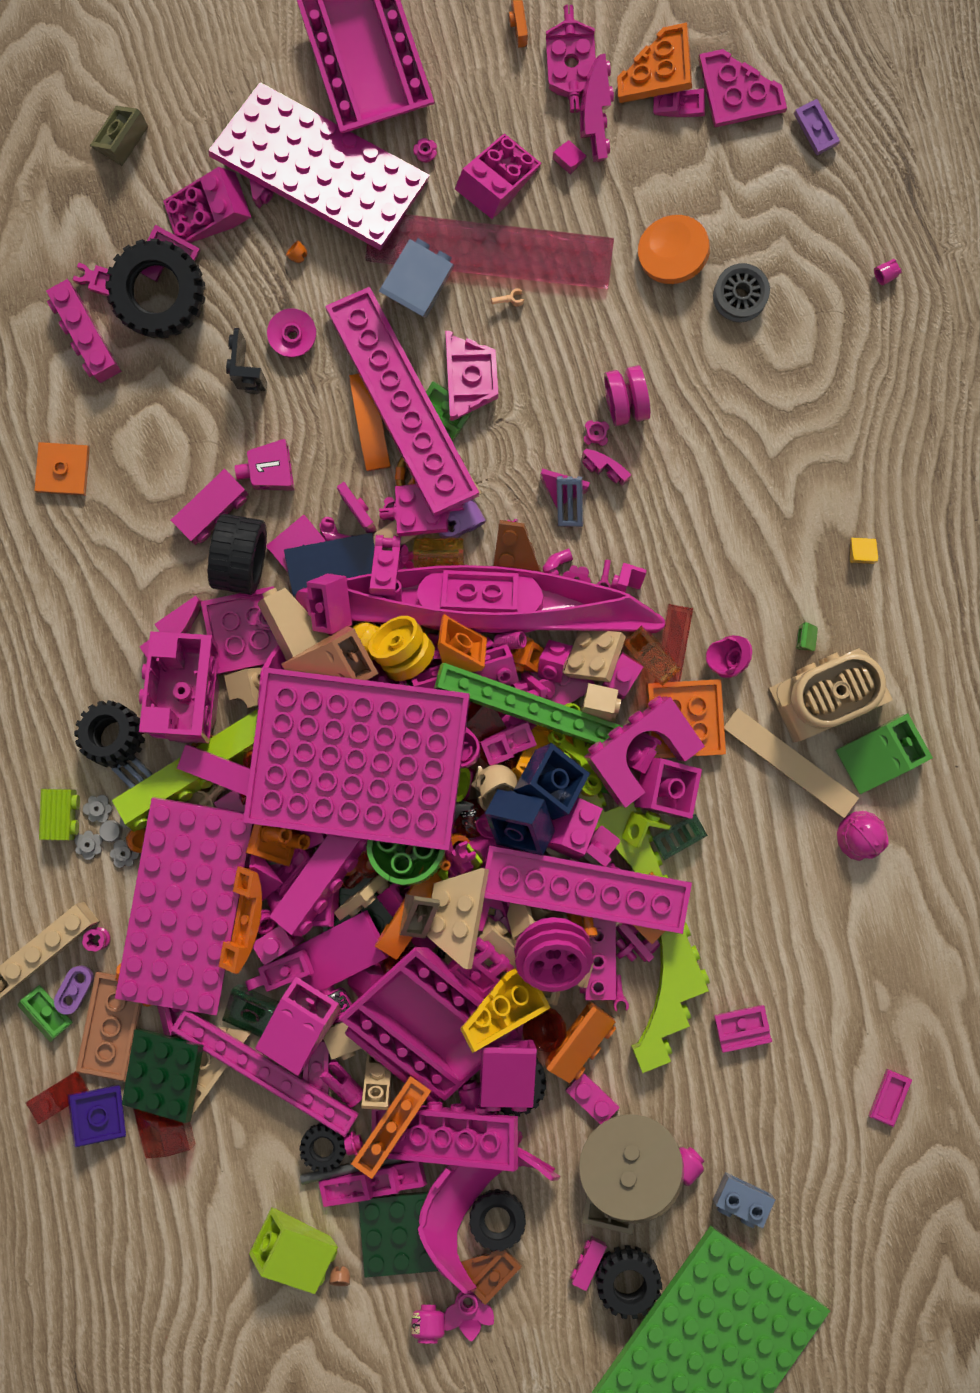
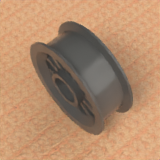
M739 263L726 268L719 276L713 291L716 309L723 317L733 322H747L756 318L762 312L769 299V281L759 268L751 264ZM743 289L746 291L747 296L740 297L735 290Z

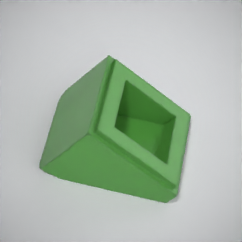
M807 622L801 624L798 629L796 648L798 650L815 651L818 628Z

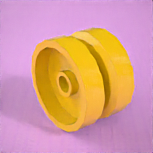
M398 616L390 619L376 630L369 641L368 650L390 679L405 681L414 678L424 671L434 657L435 647L429 637L423 633L420 625L414 618Z

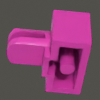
M327 573L308 581L307 587L297 592L296 600L308 612V616H311L313 631L333 634L346 626L352 625L346 576Z

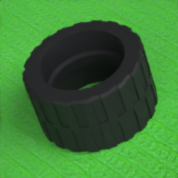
M229 514L219 516L214 527L208 557L207 573L211 588L248 595L255 593L261 578L266 553L267 527L263 520Z

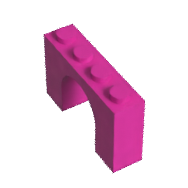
M657 696L648 703L649 707L643 712L638 711L628 718L629 723L622 728L621 726L614 728L608 733V739L602 743L599 741L593 744L588 749L589 753L584 756L618 806L626 808L645 793L631 773L626 760L628 746L637 735L646 731L657 733L664 740L675 758L684 762L705 747L671 697Z

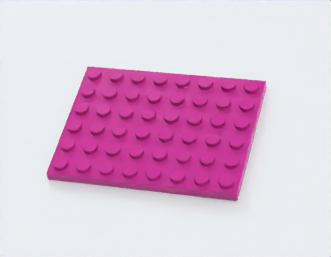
M264 667L243 823L449 851L470 693Z

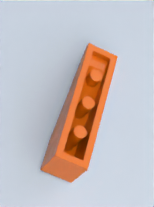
M410 1076L351 1165L373 1179L432 1090Z

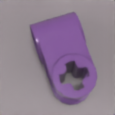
M474 499L464 503V511L450 512L448 525H454L453 532L448 530V532L438 533L442 539L452 541L467 532L477 529L486 522Z

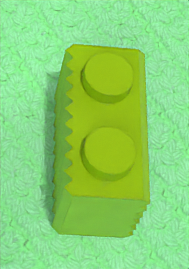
M41 789L39 840H74L75 835H78L79 821L75 820L76 810L80 807V796L76 795V790Z

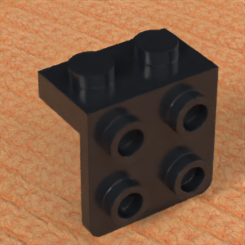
M234 328L233 335H229L228 346L232 353L231 359H227L226 373L229 374L236 388L245 390L246 393L259 394L260 391H267V380L261 368L244 367L246 340L240 328Z

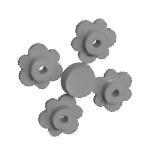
M107 796L89 797V803L83 806L84 814L89 815L88 819L91 822L99 821L104 823L100 827V835H93L92 831H86L84 835L80 834L75 837L76 853L82 854L86 860H91L95 854L101 853L102 848L100 845L103 840L115 842L114 849L110 852V856L114 858V865L119 868L125 865L128 867L132 866L134 859H137L140 853L131 851L126 842L118 840L122 834L121 827H129L125 825L122 818L120 819V824L115 820H108V813L112 811V806L108 804Z

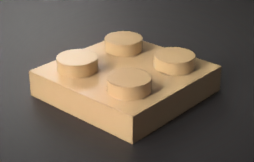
M578 631L564 674L570 678L611 682L626 636L622 632Z

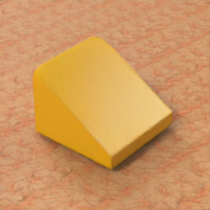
M851 538L850 563L875 564L878 562L876 539Z

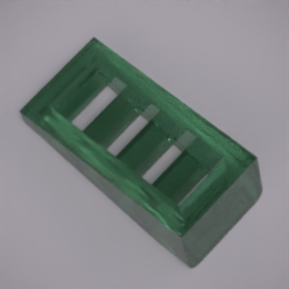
M693 814L692 819H682L672 825L670 830L666 829L652 837V840L663 860H666L708 835L697 815ZM689 824L695 836L691 837L685 825ZM680 828L687 839L685 842L677 831ZM672 832L679 843L678 846H675L669 835ZM664 837L671 848L668 852L661 841Z

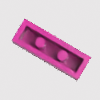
M224 468L171 521L194 545L197 543L201 544L210 537V531L215 527L219 516L229 514L234 508L239 509L247 501L246 497L249 494Z

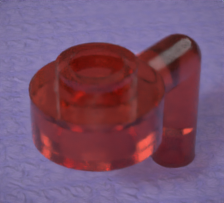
M367 853L358 857V863L355 867L356 872L349 879L343 880V889H352L363 878H374L379 875L374 868L372 870L366 868V862L369 861Z

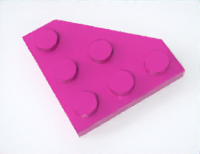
M724 49L699 54L698 60L714 128L786 112L787 105L781 84L760 75V71L745 62L742 64Z

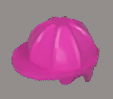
M735 635L727 636L722 640L711 643L706 652V662L709 668L720 677L728 679L738 676L747 669L752 659L751 643L748 639Z

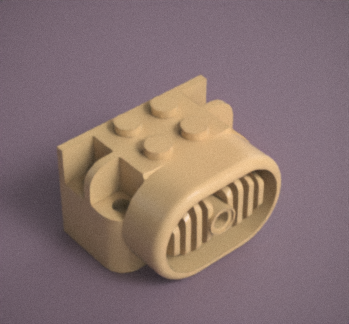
M860 648L842 656H839L838 652L819 660L820 666L816 667L815 663L809 664L796 670L797 676L769 688L793 743L848 722L893 700L886 686V679L882 668L875 660L870 658L868 653Z

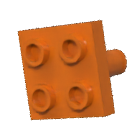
M254 824L246 853L290 867L295 848L306 850L310 845V837L299 834L300 830Z

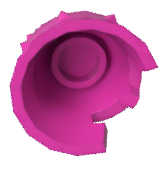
M856 811L847 815L839 824L837 831L838 845L842 852L851 859L857 861L865 858L873 859L889 845L884 821L873 813Z

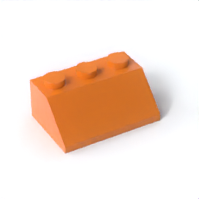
M590 1000L545 1059L546 1069L568 1083H571L573 1079L578 1080L585 1071L583 1065L588 1058L593 1060L600 1051L601 1047L598 1045L603 1038L609 1039L615 1031V1019Z

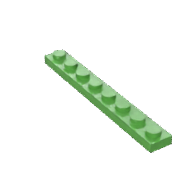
M442 663L439 667L434 689L470 693V702L590 744H595L599 741L601 743L609 738L608 733L621 726L447 663Z

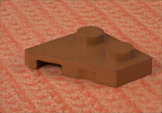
M500 520L493 566L541 572V567L538 565L535 557V551L529 540L525 523Z
M507 1249L504 1251H491L461 1261L469 1278L477 1287L473 1293L485 1305L522 1267Z

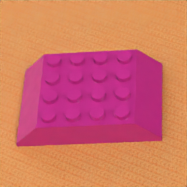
M297 0L316 64L341 134L435 104L401 0Z
M427 947L413 948L339 1016L340 1021L444 1101L481 1069V1049L472 1053L460 1028L484 999L449 971L448 964ZM514 1029L498 1039L514 1040L519 1034Z

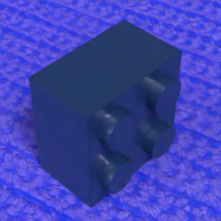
M550 743L534 751L514 791L518 794L537 796L544 799L551 820H555L569 815L590 773L554 744Z
M497 789L485 812L497 845L543 856L555 832L544 799L537 796L518 794L514 791Z

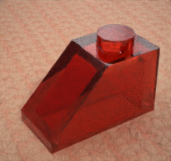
M75 1071L27 1101L26 1105L39 1125L69 1106L68 1095L89 1091L80 1074Z

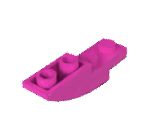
M605 53L600 54L595 59L589 71L580 107L581 138L590 137L593 162L604 161L608 158L607 154H610L609 139L605 138L607 116L602 110H606L611 106V102L614 100V92L612 86H609L608 76L611 75V66L609 60L606 61Z

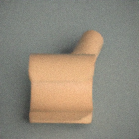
M519 288L513 289L510 295L490 299L491 304L511 302L516 307L524 304V299L515 300L513 298L515 295L522 294V290Z

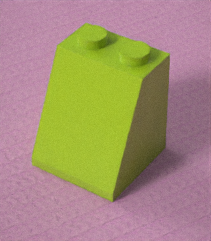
M271 1207L249 1255L261 1277L315 1294L318 1287L325 1280L326 1271L330 1263L334 1261L337 1255L338 1246L331 1236Z

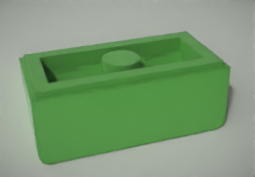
M40 985L18 1003V1007L49 1042H52L73 1023L66 1014H61L56 1010L54 1000Z

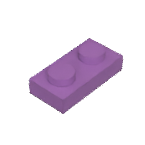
M818 99L795 110L794 115L816 156L839 144L840 140Z

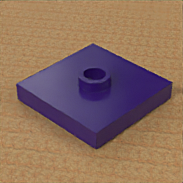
M120 1085L68 1095L74 1147L126 1137Z

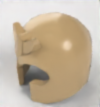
M498 764L490 765L485 769L478 766L477 773L475 774V783L481 793L479 797L481 808L485 811L487 810L497 789L514 791L517 785V778L511 769Z

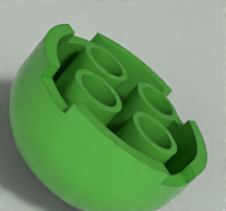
M368 840L366 846L369 861L375 871L387 881L402 886L417 885L431 878L442 865L446 850L413 846V853L407 854L406 848L410 845Z

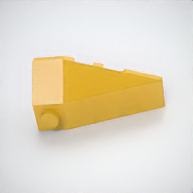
M514 968L505 973L460 1030L472 1053L551 1007L543 992L526 983L518 974L517 968Z

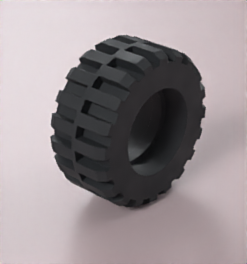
M150 238V241L142 239L136 241L134 246L127 245L124 247L123 250L125 252L114 257L115 264L113 268L109 266L107 274L110 277L109 281H106L105 289L109 291L107 300L112 305V311L126 327L151 338H169L170 335L177 336L181 334L185 328L189 329L194 324L192 321L195 317L199 318L202 312L200 310L201 305L205 303V296H203L204 290H206L205 282L202 280V272L195 261L180 247L166 240L164 242L154 238ZM154 265L163 266L171 270L179 283V293L175 303L168 310L160 313L144 310L134 297V284L138 275L144 269Z

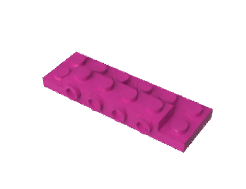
M428 1102L427 1106L422 1105L386 1159L514 1172L518 1169V1116L498 1115L497 1112L487 1111L485 1107L475 1106V1110L466 1109V1104H451V1108L443 1107L442 1102ZM372 1109V1132L387 1110Z

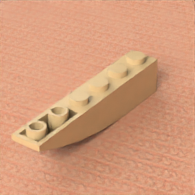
M85 902L75 904L0 965V1000L99 922Z

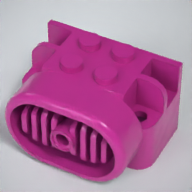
M150 631L147 664L142 666V679H145L144 689H140L139 703L142 704L140 733H148L154 738L168 739L169 741L179 743L210 742L211 730L217 716L219 677L217 675L219 648L212 635Z

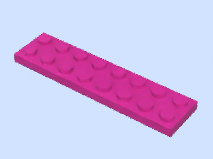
M492 845L488 846L484 868L489 869L484 898L683 934L692 886L691 882L552 856H542Z

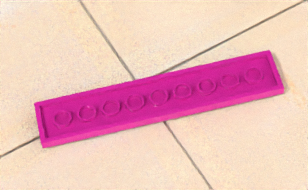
M367 287L326 305V312L433 517L479 497V491L371 288Z

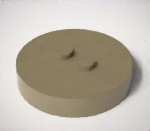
M628 1114L616 1116L603 1122L590 1134L581 1152L579 1172L585 1193L596 1208L613 1220L638 1224L658 1218L674 1204L680 1194L684 1181V1162L675 1139L664 1126L651 1118Z

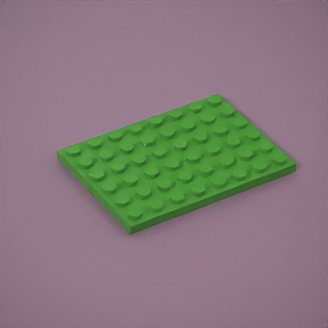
M710 1225L591 1393H773L830 1313V1310L827 1306Z

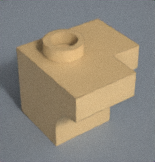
M249 668L225 675L229 700L242 699L246 703L247 708L259 707L258 695L262 668Z

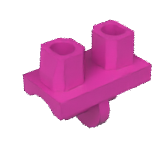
M529 672L521 673V680L511 685V687L545 699H550L555 693V685L551 680L542 679L538 681Z
M619 923L616 926L618 933L628 943L625 944L621 938L616 941V945L621 949L616 954L619 959L626 955L631 962L634 961L637 956L631 951L632 949L644 962H650L654 958L652 954L660 946L657 940L653 944L646 938L641 942L636 936L639 931L633 925Z

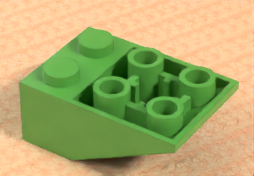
M908 713L888 721L835 750L859 794L904 774L933 758Z

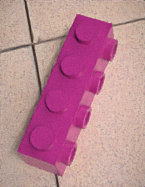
M66 279L46 290L50 297L47 303L54 314L59 313L62 319L59 321V325L66 335L70 333L74 340L70 344L77 356L82 355L85 363L82 366L88 376H94L99 383H102L122 372L72 283Z
M507 644L486 650L484 669L472 672L508 686L519 682L514 659ZM440 665L425 669L414 678H411L413 686L434 689Z
M593 918L594 927L597 928L598 932L597 937L590 938L594 965L587 988L579 986L580 994H584L585 1000H616V922Z

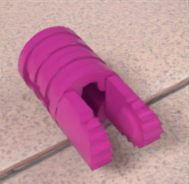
M331 1060L328 1066L338 1078L335 1079L327 1072H323L320 1078L349 1108L354 1107L362 1100L363 1088L351 1078V1075L336 1060Z

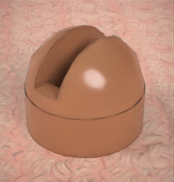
M338 1266L334 1267L330 1273L329 1284L333 1286L350 1285V1272L348 1268L342 1266L341 1271H339Z

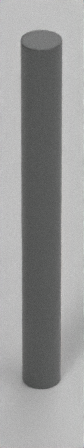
M386 1159L381 1167L401 1163L402 1160ZM349 1163L337 1168L334 1167L330 1172L325 1170L324 1173H319L318 1170L301 1174L300 1179L301 1184L304 1185L361 1171Z

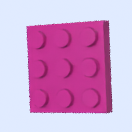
M274 586L257 589L252 595L238 593L200 601L207 635L213 636L219 648L217 675L262 666L274 648L278 646L272 631L263 630L256 623V613L260 609L257 603L264 598L262 594L275 588Z

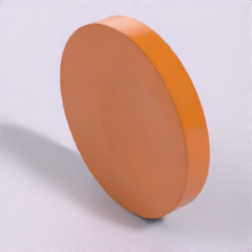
M670 215L653 222L644 231L638 244V257L644 272L653 280L664 284H678L693 278L704 268L710 255V242L705 228L694 218L685 215Z

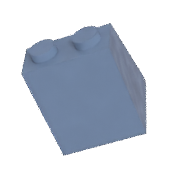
M417 238L414 242L409 239L379 292L427 318L455 265L450 262L452 257L439 250L435 254L428 250L430 245L423 240Z

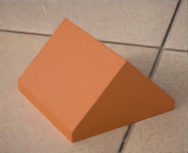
M444 614L441 617L438 649L442 663H447L469 672L482 671L485 667L487 637L471 628L463 626Z

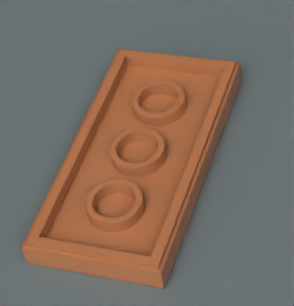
M97 971L95 973L76 1072L125 1082L134 1029L138 1028L142 1003L115 999L118 984L115 979L116 974Z

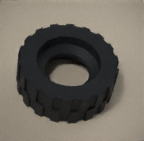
M495 1189L494 1191H486L483 1195L481 1194L478 1200L474 1201L470 1211L469 1225L471 1233L475 1236L474 1239L477 1243L479 1242L485 1249L489 1248L491 1251L510 1249L516 1242L520 1241L521 1235L525 1231L526 1217L521 1201L519 1202L514 1194L512 1195L506 1190ZM495 1207L505 1209L510 1216L508 1228L499 1233L489 1230L485 1224L487 1212Z

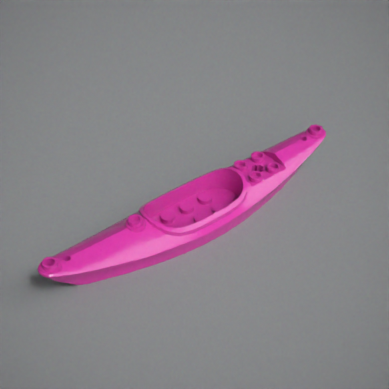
M476 565L398 570L395 596L370 595L371 574L347 578L352 621L383 624L398 616H410L419 625L440 630L441 617L445 614L476 632L488 633L521 631L527 633L535 630L647 631L649 633H657L665 627V620L660 614L655 613L650 607L630 594L601 585L538 571Z

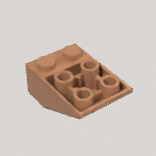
M349 626L281 664L284 670L368 680L378 674L355 629Z

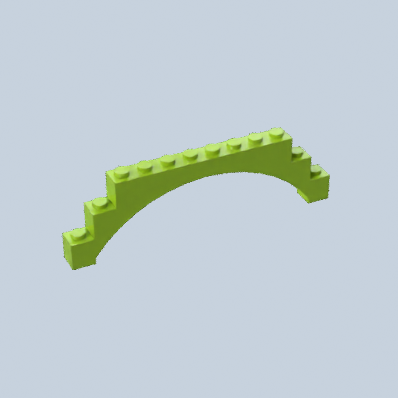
M602 792L595 796H584L582 794L578 796V798L603 808L607 806ZM632 802L626 808L617 806L607 811L603 809L595 830L599 826H604L620 839V843L616 846L615 850L628 863L632 871L644 874L653 872L656 876L668 878L667 874L662 875L659 868L663 863L658 851L653 852L650 842H653V838L649 828L640 848H635L622 838L632 811L642 813L641 808L634 807ZM634 825L631 830L633 839L637 838L639 834L638 825ZM686 922L683 934L665 931L659 937L661 966L655 1004L639 1041L631 1045L642 1073L671 1062L669 1055L673 1052L668 1040H662V1037L690 1027L688 1019H691L687 1005H681L680 1002L709 991L707 984L710 983L705 969L700 970L697 961L701 958L696 946H691L687 937L691 936Z

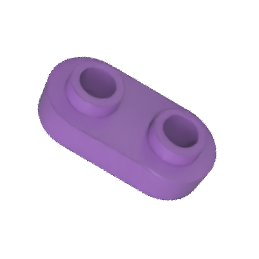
M79 965L69 970L54 998V1006L59 1013L67 1015L79 1009L94 980L93 972L90 968ZM79 973L85 977L83 983L77 979ZM67 996L73 999L71 1005H68L65 1001Z

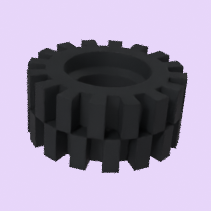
M322 1123L311 1126L304 1134L299 1146L301 1160L304 1159L306 1167L309 1165L314 1172L315 1170H319V1173H324L325 1170H328V1172L332 1171L334 1167L337 1168L346 1154L344 1137ZM327 1138L332 1142L333 1152L329 1156L321 1157L315 1153L314 1142L317 1139Z

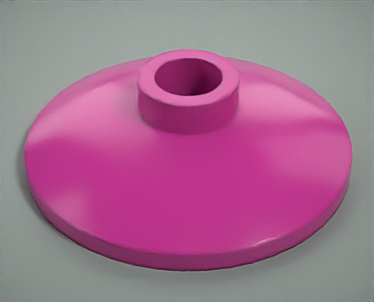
M295 308L284 309L276 313L270 320L267 328V338L271 347L278 354L291 358L299 357L307 353L314 345L316 326L306 312ZM291 332L297 333V337L295 339L289 338V334Z

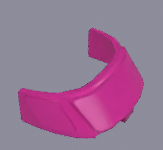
M518 1147V1167L534 1168L550 1181L559 1180L561 1176L554 1172V1167ZM447 1165L430 1188L420 1212L418 1232L428 1256L441 1275L449 1279L464 1294L474 1292L477 1287L469 1278L458 1256L457 1231L464 1215L480 1193L503 1170Z

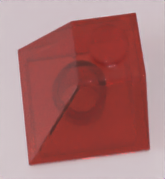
M135 1108L133 1109L146 1159L168 1157L191 1150L196 1144L190 1122L183 1123Z

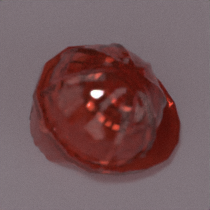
M552 1008L527 1021L523 1026L524 1040H533L537 1051L550 1053L557 1050L567 1035L566 1023L562 1016Z

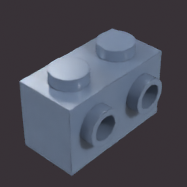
M725 1172L713 1202L718 1207L717 1211L728 1217L734 1214L741 1218L740 1221L751 1228H754L755 1225L763 1228L774 1205L775 1198L771 1193Z

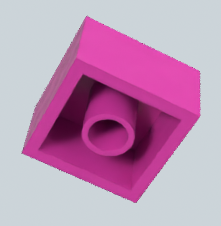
M653 758L646 773H641L639 784L645 793L635 800L634 807L672 817L692 819L702 769L662 758Z

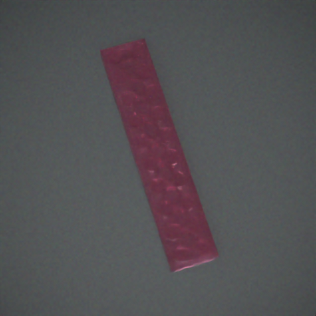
M405 214L381 251L368 243L365 259L367 262L395 264L409 239L415 242L419 238L430 245L428 250L435 254L440 250L452 257L450 262L455 265L452 270L455 272L608 289L614 238Z

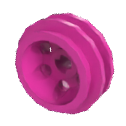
M545 918L530 924L519 935L514 947L518 974L526 983L541 991L558 992L576 986L590 972L594 961L589 935L581 926L564 918Z

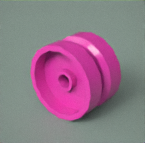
M641 366L627 367L624 379L618 370L605 372V395L614 426L628 424L630 412L637 422L649 420L651 417L650 400Z

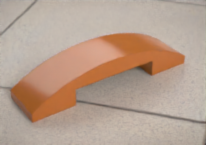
M359 373L349 375L366 471L389 468L391 465L382 417Z
M438 871L425 882L412 885L407 895L432 898L434 883L442 881ZM405 898L390 924L385 926L374 946L395 960L399 958L413 938L400 935Z
M237 866L233 892L240 894L232 940L223 942L218 966L234 974H238L252 951L262 911V891L258 873L241 866Z

